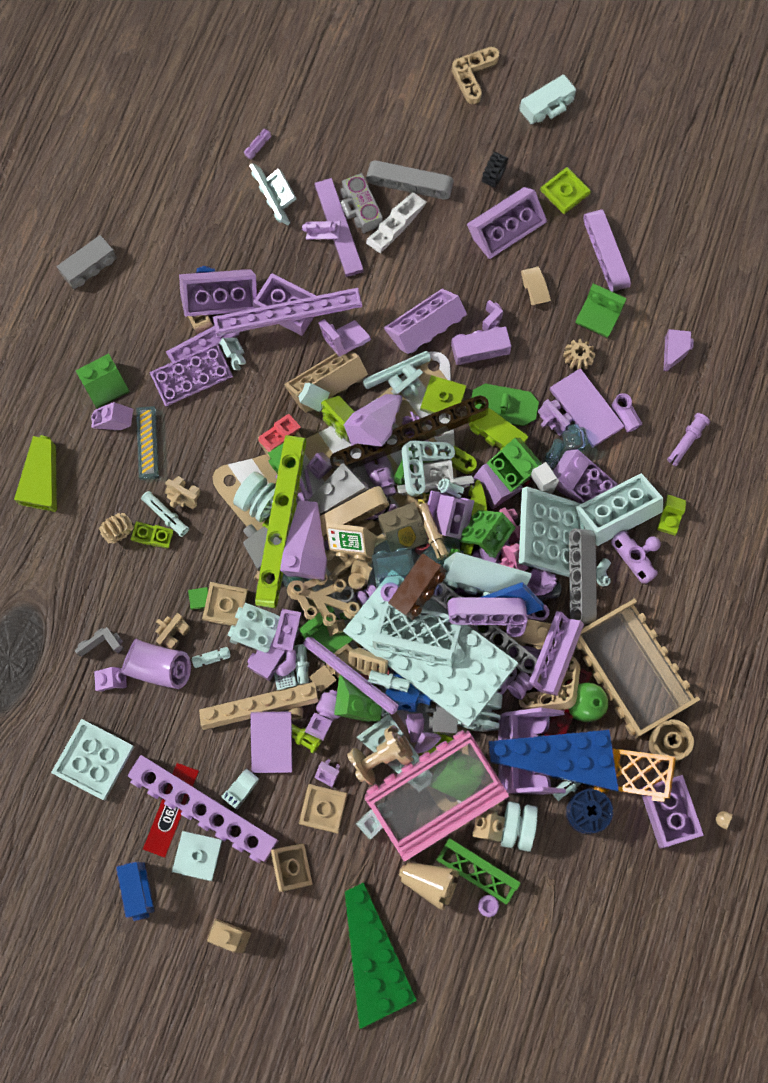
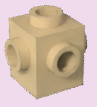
M487 810L485 813L480 814L475 819L473 837L501 842L505 817L498 816V812L494 810Z

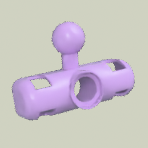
M625 530L617 533L612 538L611 544L642 584L649 583L657 576V569L655 570L652 567V563L645 555L649 551H657L660 548L661 542L657 537H649L643 547L638 546ZM617 540L622 544L620 548H617L615 545ZM631 553H636L639 556V560H634L631 557ZM641 570L646 575L644 579H641L638 575Z

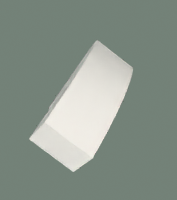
M545 462L532 470L531 477L539 490L553 494L559 480L548 464Z

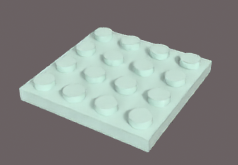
M530 487L522 488L519 564L570 577L569 534L574 528L584 529V525L576 510V506L581 503Z

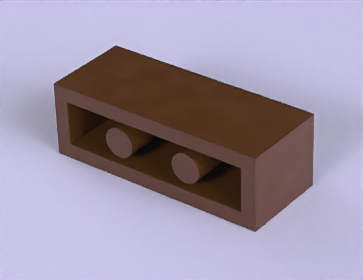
M422 553L388 603L411 620H414L415 617L420 615L426 601L433 596L437 585L445 579L447 570Z

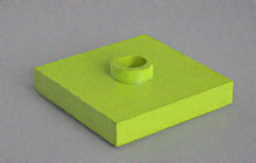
M568 167L540 189L563 214L567 213L591 193V190Z
M431 375L420 411L433 414L462 402L466 385Z

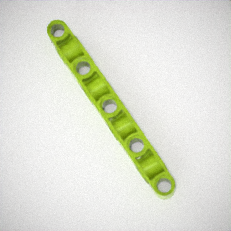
M286 435L284 439L255 598L256 606L276 608L283 579V573L280 571L282 556L294 517L306 449V438ZM289 461H296L294 467L287 468V464ZM283 498H289L286 506L280 505ZM276 536H281V543L278 545H274V538ZM274 574V582L268 584L266 581L267 576Z

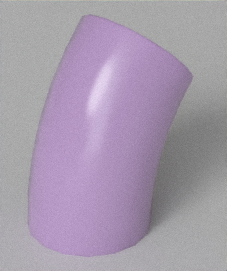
M135 639L126 655L121 674L148 683L180 689L189 679L191 661L188 654L183 651L167 649Z

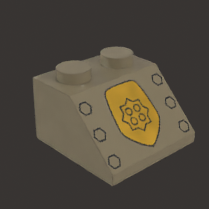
M415 502L378 515V523L386 538L392 557L429 543Z

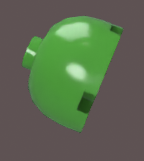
M594 683L578 684L576 704L568 709L569 713L578 721L595 722L606 714L608 697L600 686Z

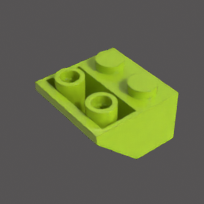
M340 396L322 401V419L328 426L332 425L336 429L335 433L340 439L344 438L349 442L344 424L354 411Z

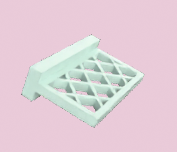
M387 601L385 602L376 634H374L372 639L374 649L452 667L453 656L462 625H457L456 629L448 632L444 624L449 622V615L422 609L418 616L419 619L412 623H409L405 617L406 615L400 611L399 615L390 619L387 614L389 608H395ZM430 617L436 618L439 623L430 628L424 621ZM403 618L407 625L397 630L393 623ZM422 622L426 630L416 634L412 627ZM388 625H391L395 631L390 635L381 634L382 629ZM442 627L446 634L436 639L432 631ZM410 629L414 637L408 640L402 639L400 634ZM429 633L434 641L429 644H423L419 638ZM449 638L452 642L451 649L442 648L439 642Z

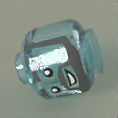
M579 424L569 425L568 429L562 433L564 446L567 450L578 449L583 451L589 444L587 430L584 427H579Z

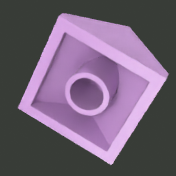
M488 464L482 465L473 477L475 482L480 480L485 498L491 509L496 508L522 491L523 488L521 485L513 492H510Z

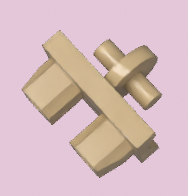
M179 476L173 481L168 479L166 481L167 488L165 493L167 498L171 500L170 506L175 508L178 505L182 507L186 505L194 510L197 506L200 489L196 486H191L187 490L184 488L186 485L185 480Z
M366 558L365 561L354 560L348 578V584L351 588L366 589L367 585H369L372 573L371 566L373 564L371 558Z
M178 613L173 619L167 616L163 622L157 619L156 623L160 626L155 632L160 636L156 642L163 648L167 647L174 650L179 641L173 635L178 631L185 636L190 627Z

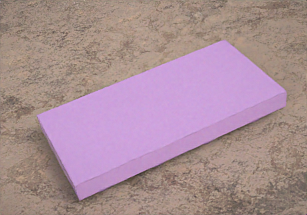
M218 343L150 372L165 407L233 377Z
M581 368L550 387L551 393L566 413L571 415L572 421L593 448L624 428L622 422Z

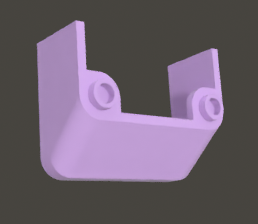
M541 707L505 712L501 714L498 721L500 724L498 740L538 737V734H543L548 730L549 717L564 715V711ZM499 765V779L508 794L566 793V789L551 788L550 779L544 774Z

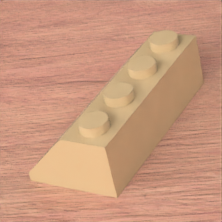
M349 351L340 357L336 353L284 385L298 406L306 413L314 409L300 403L298 396L302 392L305 383H312L330 392L328 397L330 399L337 393L346 391L350 385L362 381L368 373L360 357L353 351Z

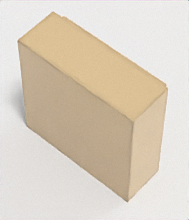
M325 665L309 677L312 682H315L316 687L321 693L337 681Z

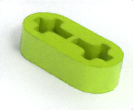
M453 446L455 457L450 459L452 467L464 474L473 473L477 466L476 459ZM471 462V467L465 468V463Z

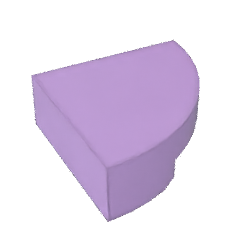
M422 732L414 750L417 753L426 752L433 748L441 737L436 733Z

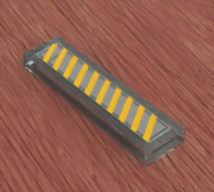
M155 406L136 408L139 479L159 478L156 408Z

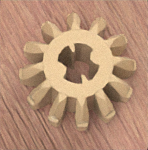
M579 339L577 343L573 340L571 345L568 344L566 346L563 356L566 358L565 364L571 363L570 369L575 366L577 370L581 367L586 370L588 365L593 364V358H595L594 347L588 346V341L582 343V340Z
M117 513L106 519L101 524L99 530L102 537L108 543H116L131 534L134 527L130 518L125 513Z

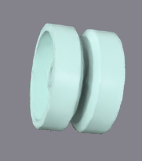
M508 801L504 816L505 822L501 846L512 848L518 836L517 844L519 850L530 852L537 827V806L526 805L520 817L519 803Z

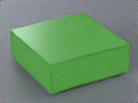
M208 587L188 590L191 610L205 608Z

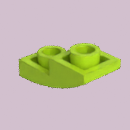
M136 521L130 541L169 548L173 530Z

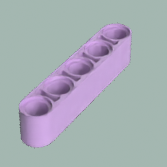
M601 209L584 214L585 227L610 291L614 292L630 287L628 272L604 211Z

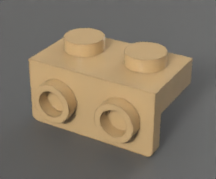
M528 619L524 634L511 638L521 646H525L528 643L533 644V648L542 650L552 623Z

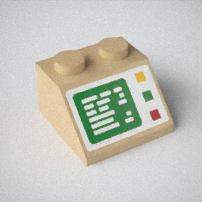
M327 523L329 549L336 553L337 557L347 558L349 555L354 556V559L365 561L366 558L373 559L377 538L375 534L364 527Z

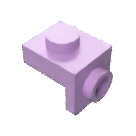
M490 300L486 304V311L490 315L483 321L482 330L484 331L499 326L503 314L501 306Z
M110 667L94 671L95 691L126 688V675L121 674L122 668Z

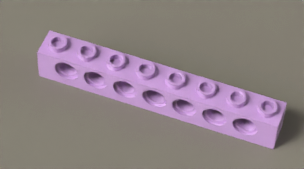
M140 755L127 775L132 779L130 783L140 789L142 786L149 789L147 792L149 795L156 799L159 796L165 799V805L173 810L175 807L181 809V815L189 820H192V818L200 821L198 823L200 827L207 831L210 828L216 831V837L224 842L226 839L232 841V847L240 852H243V850L251 853L249 857L258 863L261 860L267 862L271 855V850L279 842V840ZM154 773L156 780L154 783L149 784L147 777L149 774ZM172 784V792L166 795L164 793L165 785ZM184 794H188L190 797V801L186 805H182L180 802ZM203 804L206 805L207 812L203 816H199L197 813L198 807ZM222 815L224 823L217 827L214 824V819L216 816ZM234 826L241 828V834L238 837H233L231 834ZM256 836L258 838V845L255 848H250L248 840Z

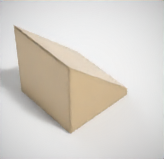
M344 619L335 620L332 626H327L330 636L343 632L346 627Z

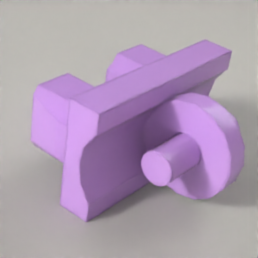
M547 399L538 410L540 417L544 420L541 426L543 428L549 426L560 436L568 428L573 418L569 413L562 415L559 412L561 405L557 400L550 402Z

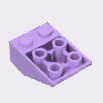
M578 449L566 451L553 470V473L559 480L556 489L581 504L617 485L614 480Z

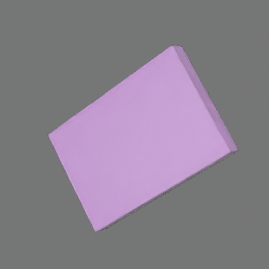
M251 712L252 773L292 772L291 712Z

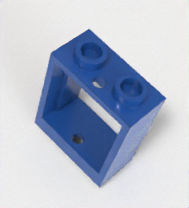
M133 862L116 867L126 918L132 917L133 921L149 918V913L155 911L145 863Z

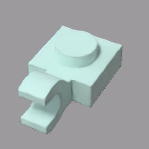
M223 338L219 343L227 357L232 358V368L240 370L241 367L239 365H245L246 360L242 356L244 351L238 339Z

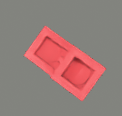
M287 414L275 422L273 428L259 436L258 441L270 452L284 443L286 435H295L301 429V426L290 414Z

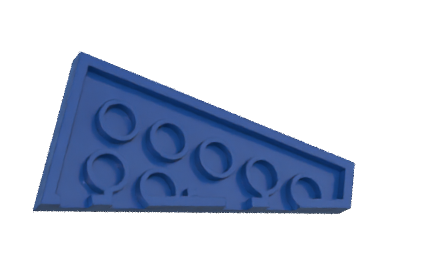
M610 730L488 741L490 763L618 792Z

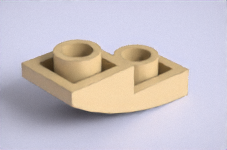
M535 267L522 270L525 289L528 288L531 305L551 301L540 268Z

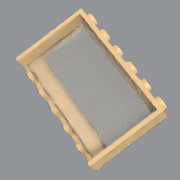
M634 598L584 627L575 648L581 650L584 655L583 660L588 667L591 666L595 672L593 674L595 680L605 688L608 700L613 701L616 706L615 711L617 715L627 723L625 726L629 734L637 738L700 699L699 697L694 698L688 690L690 684L687 680L683 681L677 673L679 667L676 663L672 664L666 655L668 650L665 646L661 648L657 642V633L654 629L650 631L645 623L646 616L644 613L639 614L634 606L637 602Z

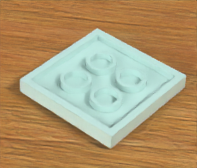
M81 719L51 773L105 801L135 746Z

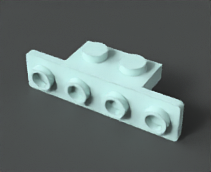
M253 163L250 164L251 174L259 182V189L266 195V201L274 210L276 220L279 223L282 222L289 225L290 221L283 209L297 198L282 171L277 169L266 178L260 167Z

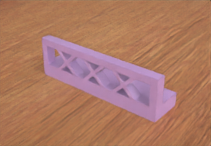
M556 611L529 681L541 693L558 695L584 623L580 620L568 619L559 611ZM560 621H562V626L559 629V623ZM555 638V644L553 646L552 641ZM547 655H548V662H547V665H546L545 660H546V657H547ZM540 673H541V680H540V683H539V682H537V681H538L539 675H540Z

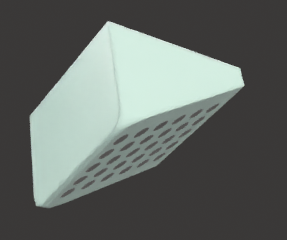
M294 670L287 676H279L274 673L277 691L297 686Z

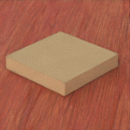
M210 582L202 621L236 626L238 619L235 618L238 608H243L246 603L248 589Z
M308 784L299 824L338 834L348 793Z

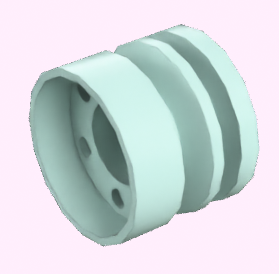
M253 472L240 485L234 496L233 503L243 511L250 509L249 514L251 517H255L258 522H264L271 514L276 485L274 483L267 485L266 477L258 472Z
M496 693L469 728L459 720L458 726L481 732L499 730L500 724L493 721L500 720V715L492 713V710L501 709L502 694Z

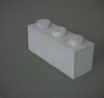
M99 235L60 263L57 268L68 284L75 289L82 286L92 276H96L104 267L111 265L117 258L113 249Z

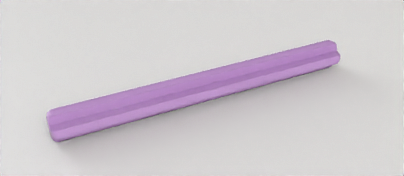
M313 637L305 639L303 644L306 648L390 714L397 711L398 704Z

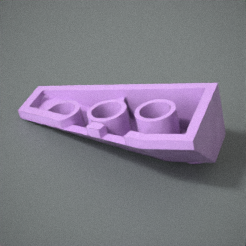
M385 394L354 412L344 424L350 443L383 446L392 434V425L396 421L395 415L399 412L403 399L402 395Z
M298 501L284 547L280 571L289 577L324 580L327 556L324 549V537L322 536L318 503Z

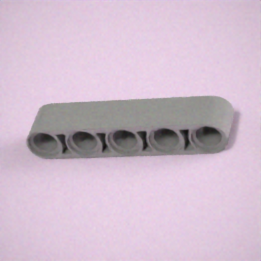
M371 161L366 176V181L373 185L414 192L415 194L439 199L450 198L454 179L447 175L381 161Z
M574 528L569 534L570 618L580 620L584 624H591L597 618L595 533L588 529Z

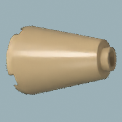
M408 862L401 867L399 876L402 883L438 909L445 910L444 904L449 905L457 883L453 881L454 877L458 878L459 871Z

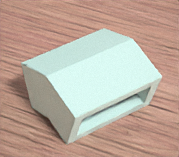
M305 383L298 397L300 403L320 412L322 409L321 402L328 399L330 392L312 383Z

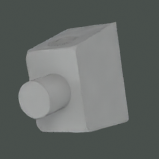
M250 524L243 530L248 537L243 544L255 567L260 571L268 529L264 526L257 531ZM277 536L273 540L274 545L281 543Z

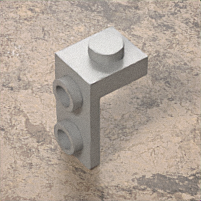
M101 628L94 633L91 639L79 643L75 652L82 657L106 639L112 649L119 653L124 649L121 645L123 640L117 633L113 634L109 628Z

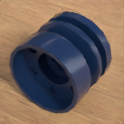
M586 789L578 792L568 801L566 818L568 824L581 834L597 833L604 830L610 824L613 818V806L610 799L603 792L596 789ZM593 807V813H595V815L592 814L588 816V810L586 808Z

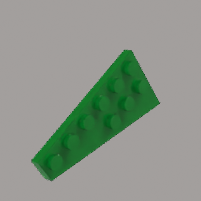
M364 882L345 891L359 1029L417 1001Z

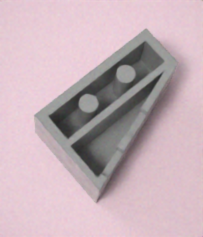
M342 463L308 501L318 503L321 516L371 488L352 468Z

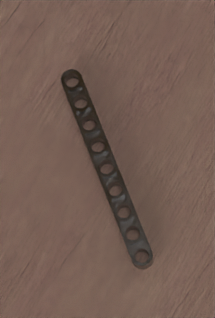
M481 395L475 396L392 429V434L388 440L396 439L397 442L391 445L387 443V440L383 446H378L379 449L375 452L370 451V448L374 445L358 443L339 450L330 456L331 467L335 472L339 466H336L334 463L337 460H343L344 464L354 469L402 450V447L409 441H425L483 418L489 410L488 399ZM483 404L485 408L477 409L475 406ZM460 411L467 412V415L462 417L459 416L458 413ZM442 418H448L450 420L448 423L445 424L440 422ZM430 425L432 426V428L430 430H424L423 426ZM407 432H413L414 436L409 438L406 437L405 434ZM358 452L362 454L361 457L357 459L352 458V455L354 453Z

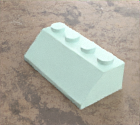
M641 473L576 506V510L585 529L592 530L595 533V544L599 546L612 539L617 533L624 530L627 531L662 513L663 497Z
M455 552L444 562L443 568L447 572L442 582L451 589H457L458 587L464 589V592L468 594L479 593L485 596L521 582L527 585L532 573Z

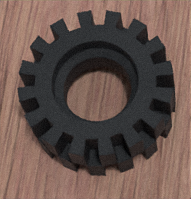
M494 152L484 169L482 182L496 188L506 169L508 157Z

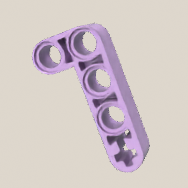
M457 597L448 601L449 622L452 624L506 625L507 635L510 637H519L525 632L528 619L526 604L521 598Z

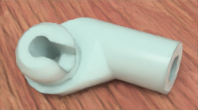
M603 558L596 568V581L602 587L608 586L611 582L606 573L611 562L606 558Z

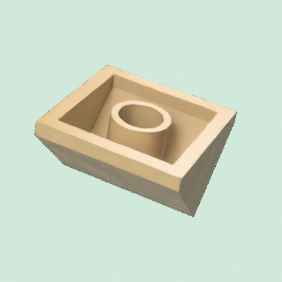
M304 844L271 850L279 892L313 885Z

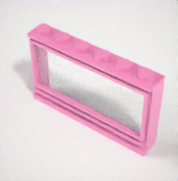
M469 730L458 732L449 743L446 741L442 742L433 753L426 752L418 758L420 761L417 763L405 765L401 769V773L396 776L394 774L389 775L384 779L385 783L377 786V784L373 785L366 791L365 800L404 862L509 797L508 792Z

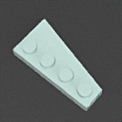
M388 714L381 721H378L358 735L357 738L371 751L376 752L377 746L386 741L385 729L392 725L398 726L390 714ZM401 730L397 732L400 737L404 735ZM410 744L413 756H411L413 761L410 763L413 765L420 760L418 759L419 755ZM397 758L387 764L398 774L402 772L401 769L405 766ZM427 769L408 781V783L420 792L430 785L433 775Z

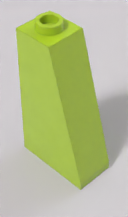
M33 436L14 498L19 505L52 512L57 510L56 445L47 436Z

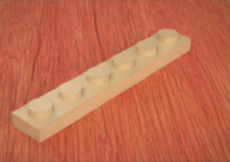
M311 682L200 709L201 727L203 730L251 719V712H280L317 703L319 700L316 684Z

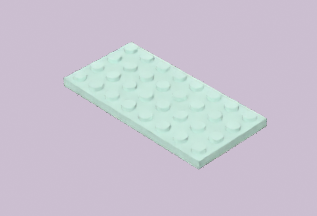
M391 570L343 632L376 657L388 660V667L404 679L410 680V684L469 728L517 667L518 662L468 625H462L453 656L452 667L374 649L372 639L374 634H376L385 601L380 594L381 588L389 582L400 586L404 581L403 577ZM432 599L427 600L422 607L425 610L448 614L445 608ZM389 608L387 614L392 619L400 613L397 609ZM405 616L409 623H412L415 620L419 619L418 616L415 617L414 620H411L410 618ZM433 617L424 620L429 628L439 623ZM403 618L393 623L397 630L407 625ZM422 622L412 627L416 634L426 630ZM450 622L444 624L448 632L457 627V625ZM388 625L382 629L381 634L390 635L395 631L391 625ZM442 627L432 631L436 639L446 634ZM410 629L400 634L402 639L406 640L414 637ZM429 633L419 638L423 644H429L434 641ZM447 638L439 642L442 648L451 649L452 642Z

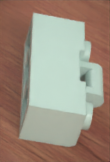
M563 74L522 99L520 111L530 124L543 121L546 114L552 119L566 110L565 104L569 105L572 103L576 88Z

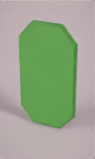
M483 384L473 390L472 398L479 395L486 397L489 402V408L511 424L525 426L536 420L539 401L529 391L491 384ZM478 404L475 407L479 409L482 404Z

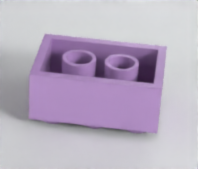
M271 273L253 301L254 308L314 297L316 295ZM314 317L280 323V325L303 336Z
M683 775L673 778L670 799H665V802L653 801L652 796L642 795L659 848L704 836ZM664 781L658 782L653 786L657 792L665 793L666 784Z

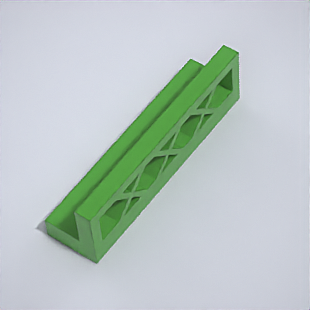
M450 838L436 861L444 866L459 871L460 876L506 905L520 885V882ZM447 849L455 852L457 862L448 863L442 859ZM459 856L463 857L465 860L460 861ZM471 862L475 873L465 874L462 872L460 863ZM458 864L459 869H457L453 865ZM476 866L482 869L483 871L477 872ZM485 872L490 874L493 884L484 886L480 883L478 874ZM476 875L477 881L470 876ZM494 878L498 879L501 882L495 883ZM504 883L511 888L506 898L498 895L496 885ZM493 886V887H494V891L490 890V889L487 888V887Z

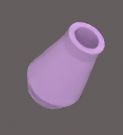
M423 713L407 714L405 721L410 735V742H417L423 732L425 718H423Z

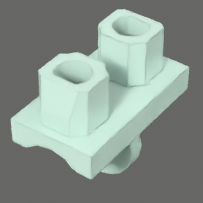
M409 363L401 369L407 377L404 381L397 374L388 380L393 389L391 392L394 395L407 387L408 389L403 392L404 395L408 396L412 393L416 396L419 394L416 388L421 384L419 381H416L414 384L411 382L423 372L420 368L416 370Z

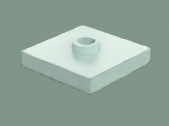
M182 831L172 872L213 881L222 840Z

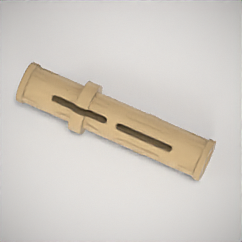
M422 503L417 506V509L429 537V545H432L437 560L445 559V556L448 557L449 553L443 542L444 537L438 531L428 504Z

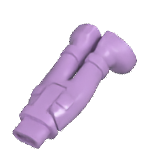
M372 446L373 452L377 451L379 447ZM387 456L377 459L378 464H375L374 461L364 464L369 479L375 487H382L384 494L388 497L397 493L394 487L396 484L394 482L393 469Z

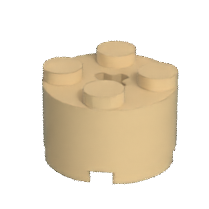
M678 720L662 722L651 731L649 736V750L652 754L672 756L676 758V762L688 756L694 746V738L689 727ZM670 737L672 738V742L674 743L673 745H670L669 741L667 740Z

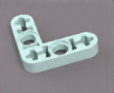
M409 441L402 447L405 487L410 496L416 497L425 490L423 461H444L454 457L455 450L450 443ZM425 447H429L432 450V456L425 453ZM410 464L417 467V473L411 472Z

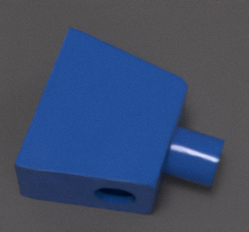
M394 671L393 676L404 679ZM410 684L407 693L392 688L387 689L385 692L386 696L398 704L397 710L416 712L419 702L429 706L432 702L429 697L412 684Z

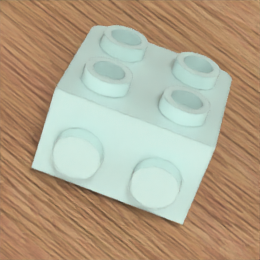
M245 603L243 608L239 607L235 618L238 621L236 626L231 625L228 636L231 637L229 642L236 645L241 643L266 653L269 651L277 631L280 616Z

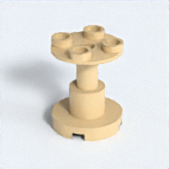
M395 725L385 729L386 741L378 745L377 751L365 757L357 748H353L347 754L349 761L354 764L357 770L355 774L360 782L365 781L369 785H373L375 783V775L372 768L382 762L388 764L397 758L400 763L407 765L413 761V758H411L413 752L410 744L404 735L399 736L397 732L400 730Z

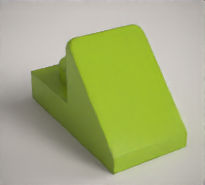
M667 495L657 527L658 531L674 536L677 534L681 517L685 513L686 500Z

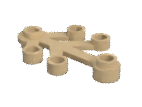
M326 574L324 581L311 579L304 583L297 580L289 583L287 587L289 597L299 601L304 610V616L309 620L315 618L318 609L323 617V623L326 626H332L336 616L330 613L325 605L343 610L344 615L348 619H353L360 610V606L356 602L345 603L328 597V595L342 592L345 589L346 582L343 579H337L333 585L317 592L308 589L317 585H325L328 579ZM339 583V584H341L343 587L340 588V587L337 586V584ZM294 587L299 588L300 591H296ZM306 598L313 600L317 609L310 606ZM350 607H354L356 611H352ZM307 611H312L314 615H309ZM326 617H330L332 621L329 622Z

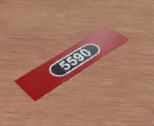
M176 763L172 774L193 787L199 771ZM168 784L165 791L166 795L172 792V784ZM184 794L181 797L180 802L182 805H186L189 797L188 794ZM162 799L143 850L165 858L180 821L182 810L177 807L174 810L164 804L166 800Z

